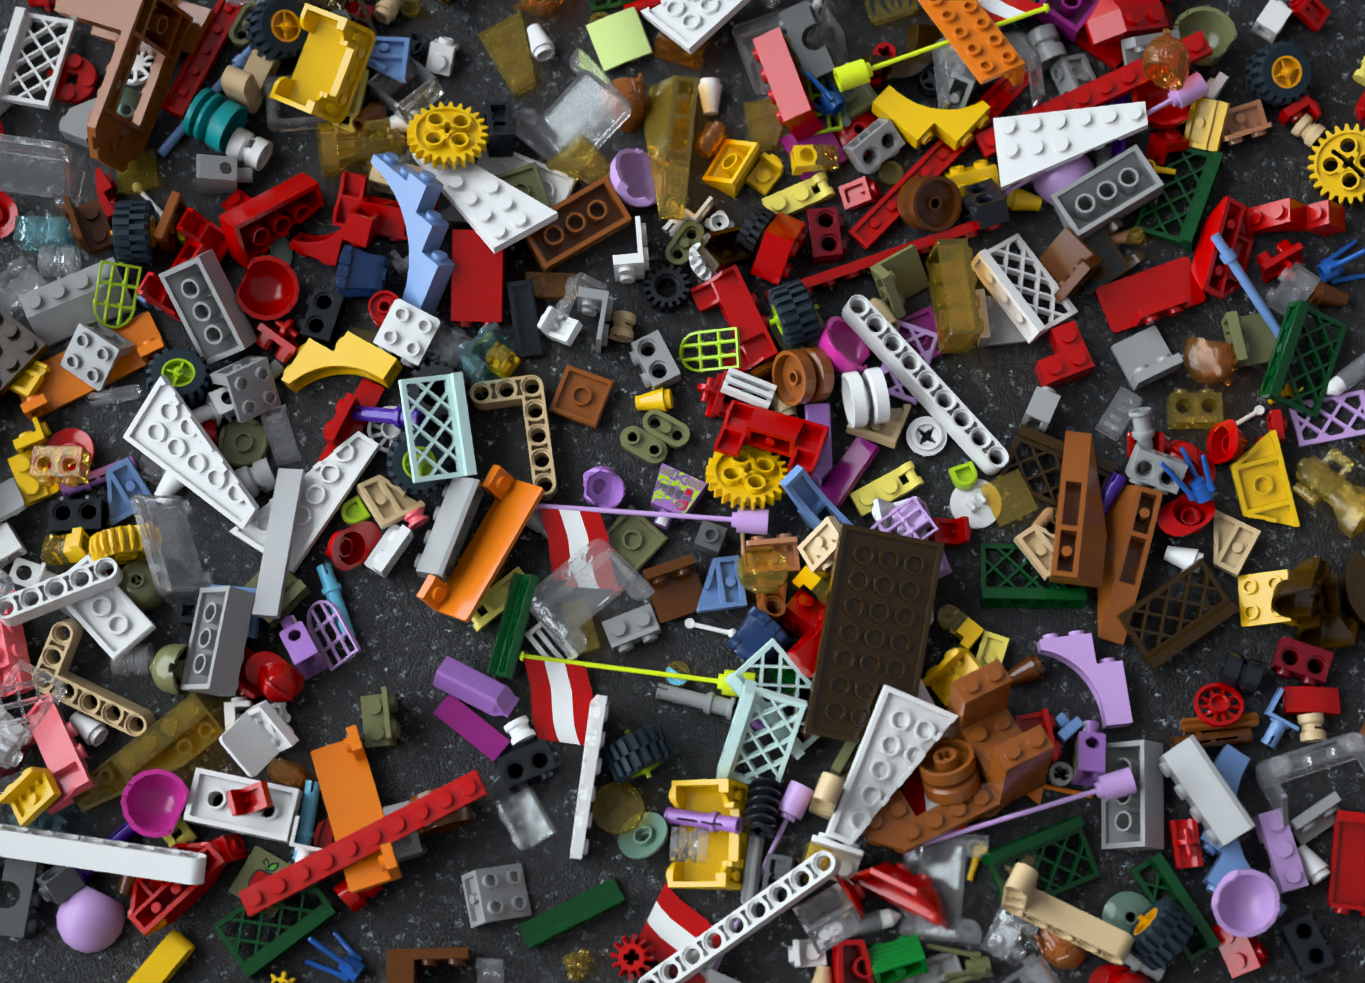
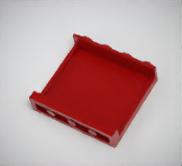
M1336 810L1334 813L1329 870L1331 873L1328 881L1326 905L1334 907L1333 912L1350 914V909L1361 910L1360 915L1365 916V813Z

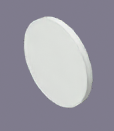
M978 479L976 486L970 490L963 491L955 488L950 498V510L955 519L962 516L969 517L971 529H983L990 526L998 518L1002 504L999 492L991 483L982 479Z

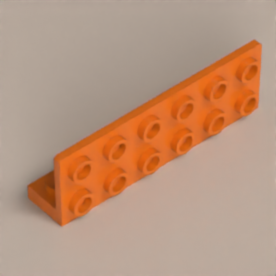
M917 0L980 84H985L1001 76L1009 79L1014 87L1023 83L1025 62L977 0Z
M148 311L132 318L125 326L111 328L135 344L130 354L118 357L105 386L148 366L150 360L154 361V355L157 353L161 355L162 350L167 348ZM66 350L41 362L48 365L50 371L43 377L44 381L35 395L28 398L19 395L22 404H20L22 411L31 421L32 417L37 416L41 418L96 391V389L60 365Z
M493 464L481 485L495 500L446 584L438 577L429 574L416 595L432 610L467 623L470 622L545 493L542 487L516 480L501 466Z
M356 725L346 728L348 737L344 738L343 741L311 751V757L335 842L384 817L362 738ZM389 842L380 845L381 851L344 869L351 894L402 878L393 844L391 845Z

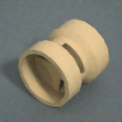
M1306 113L1294 126L1291 133L1296 137L1302 136L1304 143L1311 148L1317 142V138L1322 136L1326 128L1321 124L1312 123L1313 117Z
M613 311L611 317L613 327L609 329L608 337L617 342H632L634 337L632 328L636 324L637 315L628 311Z
M1307 713L1297 716L1298 725L1302 729L1300 733L1301 743L1327 740L1326 731L1323 730L1322 726L1324 723L1323 713Z

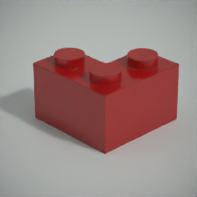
M778 212L765 230L751 274L777 285L783 277L788 278L793 264L789 263L791 256H796L799 247L803 246L807 237V233L804 232L807 223Z
M1075 320L1051 329L1047 339L1054 355L1037 361L1034 368L1041 387L1047 386L1054 389L1090 375L1095 365Z

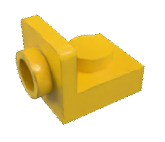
M763 152L759 163L746 178V184L766 197L783 175L784 165L782 161L773 154L768 155Z
M37 416L32 417L36 431L24 432L18 436L19 438L12 440L15 449L19 453L30 449L33 450L38 448L39 445L46 447L49 441L48 436L51 435L46 421L42 422Z

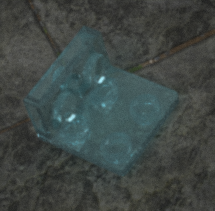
M497 322L483 326L474 339L464 341L456 352L461 369L474 384L486 381L485 374L487 372L484 369L485 364L480 357L502 341L500 326Z

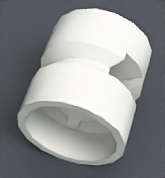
M239 127L232 134L227 144L226 155L236 157L238 162L244 160L246 166L260 171L267 164L271 156L273 144L260 136L255 138L254 133Z

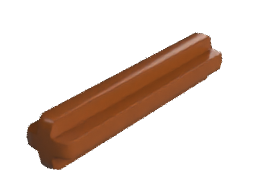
M1256 712L1243 713L1240 720L1228 728L1210 727V725L1200 721L1198 717L1183 718L1180 721V726L1183 733L1257 727L1259 725V716ZM1227 714L1225 715L1227 720L1232 719ZM1218 716L1216 721H1222L1221 717Z

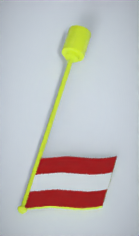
M977 0L997 27L1044 11L1046 13L1050 11L1048 4L1040 5L1031 0ZM945 40L870 66L869 62L865 63L863 59L833 68L835 82L840 92L870 83V77L873 76L874 70L949 45L950 43Z
M525 651L519 654V659L525 662L530 682L532 719L539 740L545 738L547 741L577 745L585 744L590 701L593 699L586 667L717 684V689L722 690L721 695L739 697L724 680L731 672L734 673L736 670L725 669L724 674H719L717 679L525 654ZM744 672L742 674L745 679L755 681L756 673Z

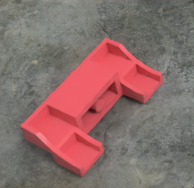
M15 589L0 590V598L16 592ZM14 607L6 609L4 616L10 615ZM0 621V700L27 693L35 688L32 684L33 673L23 625L19 624L10 627Z
M51 695L36 702L33 708L18 722L32 734L30 743L22 746V748L26 749L37 743L48 769L51 770L62 794L46 809L52 815L74 803L73 797L92 788L94 783L89 775L88 766L84 759L88 755L82 744H77L75 739L78 733L71 722H65L56 700Z

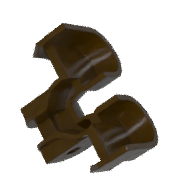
M1321 556L1300 563L1290 571L1286 580L1279 582L1274 587L1271 600L1272 609L1277 614L1286 618H1301L1296 636L1298 641L1324 650L1356 645L1360 626L1352 617L1344 618L1340 612L1339 576L1335 573H1330V564L1325 562Z

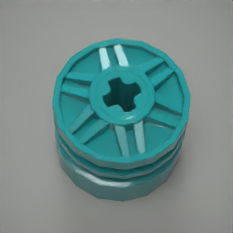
M205 88L197 94L190 104L183 121V131L186 135L194 137L197 141L205 140L206 145L215 151L226 153L227 144L232 134L239 127H245L248 111L246 107L233 100L226 101L224 95L216 93L215 90Z

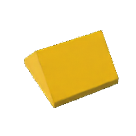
M726 139L702 180L735 199L746 182V178L760 159V145L757 142Z

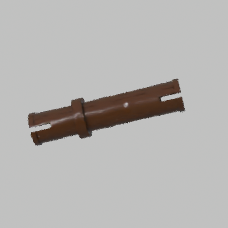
M1250 727L1206 733L1194 731L1190 735L1171 736V748L1191 735H1194L1198 741H1202L1199 743L1203 749L1221 747L1227 744L1237 745L1253 742ZM1233 736H1235L1234 738L1218 739V738H1225V737H1233Z

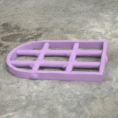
M914 496L882 519L877 520L870 528L875 529L878 526L881 531L890 533L899 525L905 524L909 531L904 536L912 537L913 535L914 538L924 540L939 530L929 517L927 511L922 508ZM914 501L918 508L903 516L899 510ZM921 511L927 519L917 526L911 527L907 520ZM896 513L901 520L890 528L886 527L885 529L881 523ZM930 522L934 529L920 538L916 531Z
M319 600L310 606L306 616L307 627L330 671H334L358 653L361 648L342 612L335 603L329 600ZM324 603L332 607L335 611L333 615H330ZM318 604H320L326 615V620L321 623L314 610ZM312 615L317 623L315 629L312 625ZM336 617L339 618L345 629L343 634H340L334 623V618ZM329 622L336 633V639L331 642L325 631V625ZM319 630H321L327 641L325 648L316 634ZM347 635L355 648L352 652H350L344 641V637ZM339 641L347 653V656L342 660L335 649V644ZM330 648L338 661L336 665L332 664L327 654Z

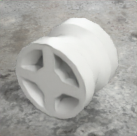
M527 715L521 716L503 727L505 732L511 736L512 746H518L536 735L534 729H531L528 725L529 719Z

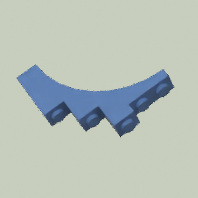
M392 152L373 154L370 163L383 175L393 190L401 207L407 229L409 269L402 300L430 315H434L455 266V263L448 258V255L439 250L450 225L442 218L440 213L434 211L444 184L436 179L435 174L430 171L422 170L421 172H416L415 169L400 161L399 156Z
M798 464L779 482L798 509L796 511L811 529L814 530L827 516L833 515L839 524L853 525L825 496L805 469Z
M1227 744L1221 749L1213 764L1236 796L1241 776L1250 758ZM1204 827L1199 835L1201 849L1211 856H1214V854L1218 855L1202 883L1207 885L1206 890L1213 894L1219 882L1229 872L1236 869L1250 868L1244 857L1238 837L1219 849L1217 845L1213 846L1208 841L1204 833L1207 830ZM1279 901V909H1280V911H1279V914H1278L1277 918H1278V917H1281L1282 914L1284 913L1285 909L1287 908V907H1286L1285 905H1283L1280 901Z

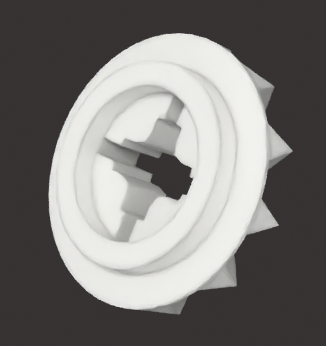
M698 242L690 248L689 262L695 274L707 281L720 271L715 272L700 256L697 249L701 243Z
M919 417L907 429V445H909L913 453L923 457L934 456L943 450L947 441V432L933 417ZM933 429L931 435L933 442L927 440L925 443L920 444L922 439L920 432L926 434Z

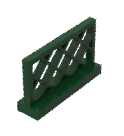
M1188 147L1187 150L1176 151L1180 153L1182 159L1170 164L1166 158L1165 167L1173 169L1185 163L1190 173L1180 178L1177 175H1172L1174 181L1163 186L1162 195L1166 203L1154 208L1149 201L1141 206L1133 232L1182 245V249L1192 251L1223 165L1224 153L1214 150L1212 154ZM1196 157L1205 159L1204 167L1194 171L1189 161ZM1193 177L1197 187L1186 193L1181 183ZM1177 185L1182 195L1170 200L1165 190ZM1186 200L1189 205L1188 211L1178 215L1173 205ZM1169 207L1174 217L1162 223L1157 212ZM1151 215L1155 217L1158 223L1157 226L1152 228L1141 226L1143 219ZM1178 222L1181 228L1179 237L1168 234L1165 227Z
M1298 300L1288 303L1258 397L1264 400L1271 399L1305 416L1316 419L1348 325L1309 307L1310 303ZM1307 314L1314 317L1317 325L1312 330H1308L1305 323ZM1329 325L1338 328L1335 339L1331 341L1325 330V327ZM1319 330L1324 344L1315 347L1310 334ZM1305 337L1309 351L1301 354L1297 344L1300 338ZM1326 347L1329 358L1327 362L1322 364L1317 350ZM1308 354L1312 355L1316 367L1307 370L1302 358ZM1297 360L1302 374L1293 377L1289 368L1291 362ZM1318 370L1321 382L1320 385L1314 387L1309 374ZM1304 377L1309 390L1300 394L1295 380ZM1288 383L1294 395L1290 399L1280 396L1283 386ZM1311 394L1314 402L1312 410L1305 408L1301 397Z
M980 543V607L1084 609L1087 602L1085 586L1079 585V589L1068 588L1064 583H1054L1050 588H1043L1036 582L1041 577L1039 573L1032 578L1023 570L1030 563L1028 559L1019 566L1010 558L1014 552H1022L1016 544ZM986 551H996L1003 558L993 565L986 559ZM1005 561L1015 569L1009 577H1005L997 569ZM995 573L1003 582L998 587H986V578L990 574ZM1020 573L1029 583L1024 587H1016L1010 580Z
M513 572L486 673L513 680L538 587L539 576Z
M1081 815L1070 816L980 854L983 865H987L1001 902L1004 885H1006L1007 881L1000 877L997 867L1005 864L1014 869L1016 863H1021L1023 856L1027 854L1036 858L1032 867L1036 871L1041 861L1052 866L1047 879L1039 875L1037 879L1045 883L1043 892L1050 896H1055L1100 876L1082 829L1085 823ZM1076 834L1079 841L1077 852L1065 847L1068 838ZM1048 845L1058 848L1054 862L1043 857ZM1063 852L1075 856L1070 870L1059 865ZM1080 859L1087 862L1091 873L1082 876L1075 872ZM1057 869L1068 874L1064 885L1060 886L1052 882ZM1005 910L1006 915H1011V913Z
M317 884L311 886L314 891L307 889L301 891L300 908L285 906L286 900L282 901L281 905L272 906L273 908L281 909L278 924L264 922L265 910L261 912L259 922L245 920L246 910L242 904L213 925L217 934L242 967V971L247 978H254L339 914ZM306 893L317 894L323 904L315 910L304 909ZM285 909L299 911L298 922L293 926L282 925ZM303 912H308L309 914L302 919ZM240 913H242L241 919L235 918ZM229 921L240 922L238 938L227 937L221 927ZM244 923L259 925L256 941L242 939ZM263 926L277 927L276 939L270 943L260 941ZM281 928L288 929L281 934ZM230 940L237 941L236 948ZM241 942L254 943V955L244 961L239 954ZM260 944H261V945H266L264 948H262V949L259 951V945H260Z

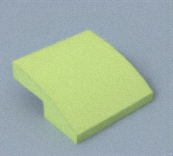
M636 7L622 10L586 25L605 72L627 62L632 63L653 53Z

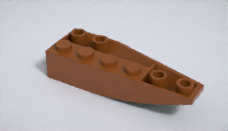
M1066 431L1049 582L1102 588L1107 532L1092 433Z
M1124 485L1104 517L1107 543L1102 588H1097L1098 639L1124 645L1127 632L1117 618V615L1136 603L1163 496L1162 491L1140 485ZM1130 614L1128 617H1126V619L1128 620L1129 624H1130V621H1131L1132 614Z

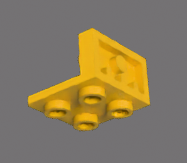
M1290 570L1238 576L1241 626L1252 627L1276 623L1299 626L1301 618L1291 619L1277 614L1271 606L1274 587L1279 582L1288 578Z

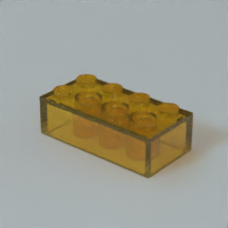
M967 238L938 239L925 260L939 353L969 352L984 330L983 319L979 318L978 312L980 297L975 292L976 273L972 271L971 266L973 251L971 247H968Z

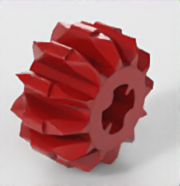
M633 934L631 941L627 935L622 936L624 946L621 943L615 942L614 947L619 950V953H611L610 957L618 958V962L612 964L613 968L622 966L619 976L623 977L628 972L629 980H634L636 973L639 978L645 975L643 968L646 971L653 969L648 964V961H656L657 957L649 956V952L655 950L654 946L645 948L648 938L644 937L639 942L638 934ZM636 950L635 954H639V960L634 961L632 964V959L628 960V954Z

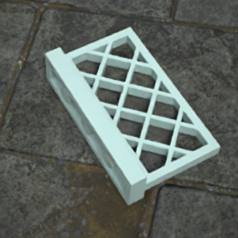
M463 372L398 380L413 483L476 475L477 469ZM444 380L445 392L439 398L429 389L435 381ZM429 382L427 386H424L422 383ZM416 384L423 390L416 401L408 396L406 385ZM426 393L437 401L430 412L418 404ZM440 404L448 410L449 414L444 424L433 416ZM415 408L427 416L420 426L411 421L410 414ZM429 419L441 427L434 438L422 430ZM444 430L452 436V444L448 449L436 441ZM419 433L430 441L423 452L417 449L414 443ZM433 445L444 452V455L437 464L426 456ZM447 456L455 461L457 472L448 473L440 467ZM424 459L434 468L428 476L419 477L418 465ZM437 470L442 473V474L434 475Z
M773 638L734 673L731 672L724 679L739 697L746 680L742 674L750 667H760L759 682H756V686L763 688V686L777 687L776 692L781 693V687L795 688L794 697L799 698V688L811 689L812 684L809 678L802 674ZM771 647L779 653L778 665L764 664L765 653ZM760 658V664H754ZM783 659L788 663V665H782ZM764 668H778L777 683H763ZM782 668L795 671V684H781ZM800 678L806 685L800 684ZM759 696L757 704L761 710L770 707L769 705H773L772 702L765 701ZM794 706L793 715L798 712V707ZM777 710L765 715L771 725L782 720ZM786 725L774 730L779 739L787 737L791 733ZM810 735L803 743L796 736L790 755L798 760L805 754L804 751L820 736Z
M746 679L717 766L716 779L728 778L750 784L754 779L762 778L760 773L772 769L776 776L775 780L780 783L807 706V701L756 687L755 681ZM759 696L770 699L773 706L761 710L757 704ZM787 705L799 707L798 712L788 718L782 708ZM777 710L782 720L771 725L765 715ZM761 718L766 727L754 732L750 722ZM786 725L791 733L789 736L779 739L774 730ZM770 733L775 742L763 747L758 737ZM753 740L758 750L747 754L742 746ZM779 747L783 756L772 761L767 752ZM762 754L767 764L756 768L751 759ZM744 762L751 769L750 772L745 774L734 771L737 765Z

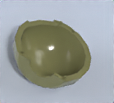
M1207 6L1190 8L1178 17L1173 30H1179L1180 40L1200 30L1212 49V55L1193 63L1192 65L1209 67L1216 64L1229 51L1237 38L1235 24L1229 16L1217 8Z

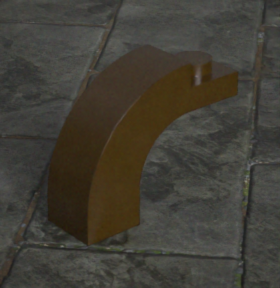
M918 23L907 28L906 47L902 55L939 43L940 30L938 27ZM937 49L874 70L873 75L882 74V83H894L905 80L924 70L933 60ZM869 54L861 59L865 63L869 62L870 66L893 58Z
M1355 552L1349 557L1343 569L1340 580V594L1348 616L1352 617L1360 626L1359 628L1365 632V557Z

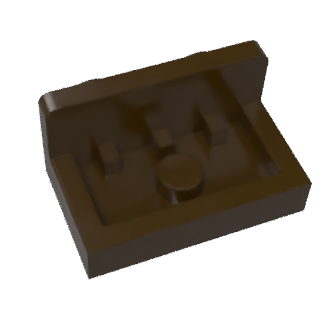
M740 226L709 231L702 237V243L698 247L697 252L715 272L735 264L736 266L746 265L752 258L743 246L736 243Z

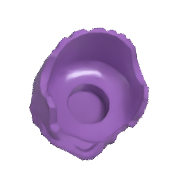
M602 465L596 466L583 474V496L588 505L598 508H615L622 502L626 488L624 482L612 468Z

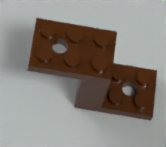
M469 947L387 949V983H420V963L421 966L426 968L440 967V962H448L450 967H465L466 962L473 961V950Z

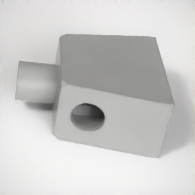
M196 154L197 194L234 193L237 191V183H252V168H237L236 157Z

